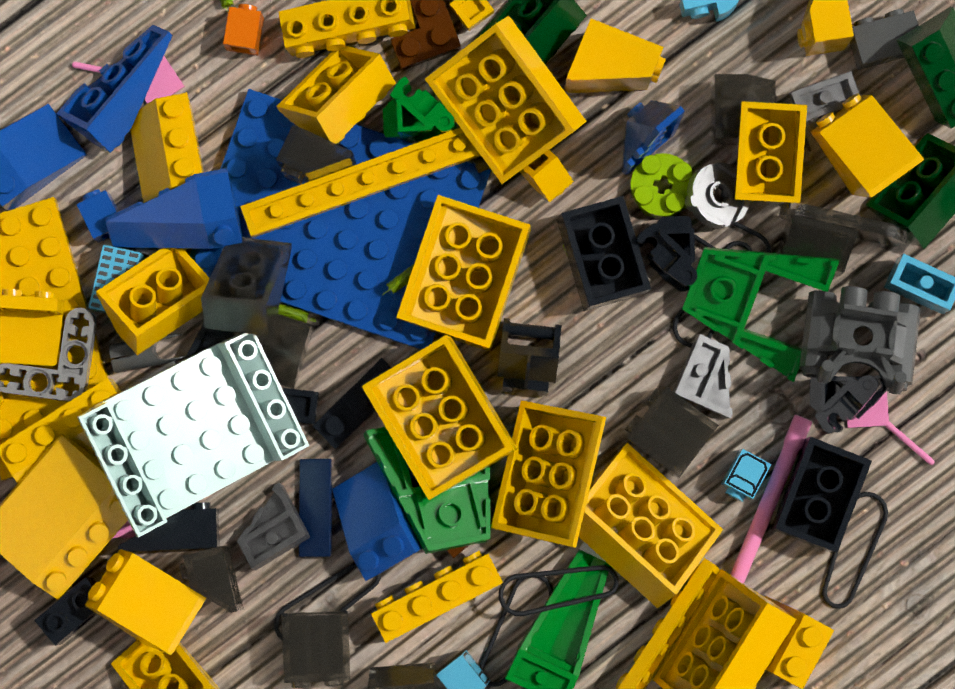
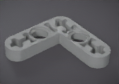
M75 308L67 314L58 370L10 363L0 364V375H5L7 369H10L11 375L23 378L22 371H27L23 379V391L19 390L22 385L21 383L9 382L7 387H4V382L0 381V391L7 394L66 402L87 391L97 329L95 315L85 308ZM81 314H84V319L89 321V326H84L81 332V337H88L87 343L79 340H70L71 334L76 337L78 335V327L73 325L74 319H79ZM74 346H81L85 351L84 360L79 364H72L68 360V351ZM42 373L47 377L48 385L45 390L35 392L31 387V379L34 375ZM54 375H59L57 379L59 383L67 384L70 383L71 378H74V383L80 386L79 391H73L72 396H68L67 390L56 388V395H52L55 387Z

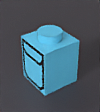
M744 449L739 450L721 485L727 487L725 493L743 502L744 498L754 499L772 464Z
M467 650L437 674V677L447 689H485L491 681Z

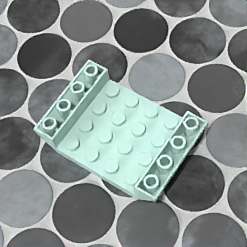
M253 329L219 342L98 403L77 417L136 537H140L168 522L166 518L273 461H282L309 446Z

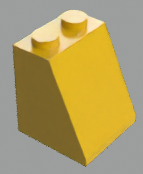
M591 18L567 75L564 91L568 93L647 90L651 81L657 83L666 58L661 57V53L664 47Z
M857 93L849 97L842 103L843 109L836 114L830 112L821 117L816 122L818 127L811 131V134L852 195L872 198L924 160L872 95L860 96Z
M120 549L107 562L106 572L101 580L91 587L88 593L89 599L85 606L144 645L172 655L205 602L206 597L134 553Z
M765 596V598L797 619L792 626L790 634L782 642L766 671L793 686L804 689L835 630L798 610Z

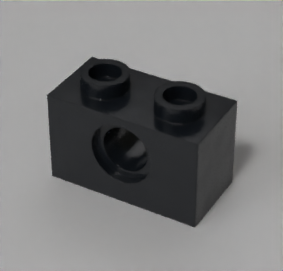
M85 577L34 620L55 646L66 642L98 615L85 606L89 599L88 593L96 583L92 577Z

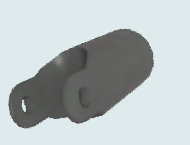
M170 333L162 339L181 336L182 334ZM126 342L109 346L110 358L127 356L111 360L115 373L167 364L175 360H182L186 356L170 359L161 358L156 352L157 343L139 355H136Z

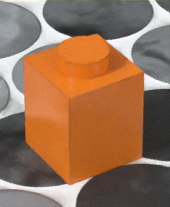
M239 4L238 8L229 6L223 41L226 51L258 56L264 17L261 11H257L256 6L249 4Z

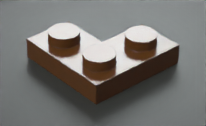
M410 0L419 28L405 35L390 39L402 71L461 49L460 41L444 0Z

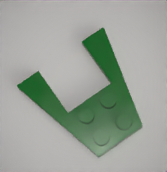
M704 247L696 268L697 280L690 286L682 310L712 330L718 331L730 339L732 343L741 349L744 348L759 358L761 362L779 371L788 380L794 382L800 368L802 348L745 329L765 271L828 292L839 260L834 258Z
M386 427L366 430L363 433L425 554L490 540V498H488L490 467L483 469L433 499L428 500L421 486H412L407 463Z

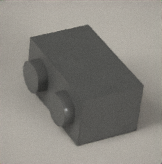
M897 9L886 13L884 19L873 21L872 17H868L854 22V27H852L854 37L850 41V46L857 70L905 58L897 43V39L918 27L914 10L904 13L903 9Z

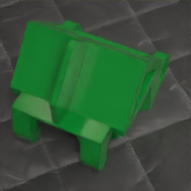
M403 77L397 82L390 94L392 100L383 109V130L386 138L400 137L401 140L407 142H416L457 129L452 114L426 90L422 92L420 89H417L413 96L407 97L412 92L407 77Z

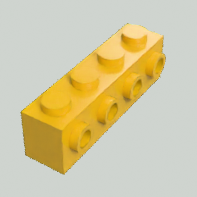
M326 0L278 11L285 49L291 56H296L297 58L310 57L315 54L314 51L323 49L328 51L341 50L345 48V44L372 43L376 41V37L384 35L398 37L407 34V30L415 29L410 0Z
M479 550L462 559L465 566L455 571L452 570L451 566H448L433 574L435 581L425 586L422 581H419L405 588L406 596L396 601L393 596H390L376 603L377 611L371 613L385 643L502 584L503 581L489 553L482 556Z

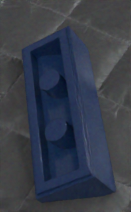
M300 459L299 516L310 538L299 544V557H332V459Z

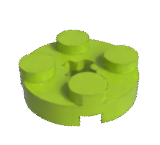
M660 153L646 156L635 168L630 185L632 197L640 210L646 215L658 219L674 216L683 209L685 210L687 208L685 205L687 186L693 175L691 166L672 154ZM661 178L667 179V183L672 185V189H666L664 194L658 193V187L653 186L654 182L660 181Z

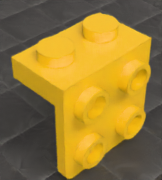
M2 289V295H0V363L57 366L59 364L65 302L55 298V293L35 291V297L22 296L21 290Z

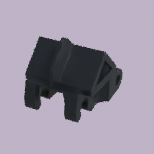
M689 216L662 217L656 224L651 225L639 234L637 243L639 249L644 243H652L654 249L651 250L650 255L647 257L650 261L649 265L664 281L677 291L686 292L696 282L698 276L697 271L691 266L695 261V237L691 218Z
M504 318L497 377H504L502 391L512 392V388L535 390L538 391V395H548L549 383H556L562 325L555 324V327L512 323L510 319ZM508 336L553 340V348L509 344Z
M865 375L863 377L834 376L829 383H821L817 381V378H811L810 405L816 410L817 413L814 416L821 427L827 433H838L843 431V426L837 422L838 415L843 421L847 419L854 420L855 418L860 419L881 399L887 389L880 375Z

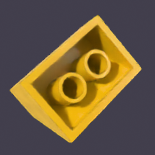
M345 46L341 50L332 51L276 107L279 112L313 141L334 147L344 139L345 134L357 122L365 118L366 113L378 101L387 95V92L396 82L380 54Z
M188 93L155 98L142 107L130 131L143 203L158 197L159 191L166 188L172 190L184 184L186 178L194 174L203 173L204 170Z
M741 101L735 184L736 200L800 203L807 105Z
M161 248L97 290L96 295L116 332L134 353L139 355L213 305L215 301V283L183 248Z

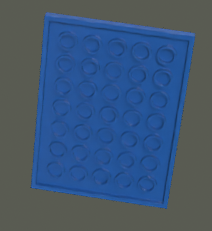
M248 89L220 168L228 169L240 217L243 243L212 249L192 248L190 257L212 280L221 283L227 281L245 291L419 350L432 344L435 332L396 318L407 285L393 294L386 284L415 263L437 195L479 208L491 170L487 169L478 173L472 163L463 162L252 238L240 206L407 147L413 143L398 138H386L383 133L355 124L345 134L344 139L334 147L313 141L279 112L276 106L282 101L281 99Z

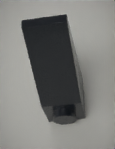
M211 502L194 503L191 505V509L182 510L167 518L168 522L140 537L135 536L118 545V551L122 549L129 552L220 548L219 509L211 508Z

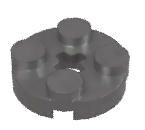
M727 163L709 164L697 170L689 180L685 205L700 222L709 227L725 228L741 220L748 211L750 200L735 199L737 169ZM719 188L724 201L717 202L713 196V191Z

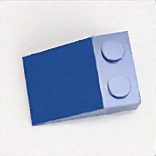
M49 104L0 130V205L7 211L20 206L87 156Z
M377 462L332 489L349 553L365 581L422 550L415 533Z

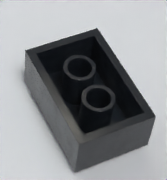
M624 196L566 211L559 215L556 219L584 312L645 295L651 290Z
M806 438L771 530L827 552L837 553L872 460L816 438Z

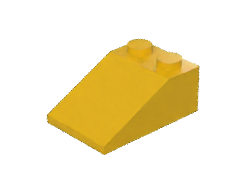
M848 0L808 1L801 28L797 30L800 48L805 47L806 56L845 50L854 37Z
M137 640L111 663L129 689H220L180 642L173 654L168 655Z

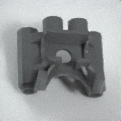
M855 286L841 288L840 302L837 301L836 294L821 290L809 292L799 366L803 370V375L817 378V381L821 383H829L842 366L860 363L873 368L879 373L889 393L900 395L902 391H907V387L912 385L921 313L920 307L900 303L899 294L887 291L875 292L873 301L866 306L868 291ZM859 327L868 328L873 336L871 343L865 346L857 344L853 338L854 330Z

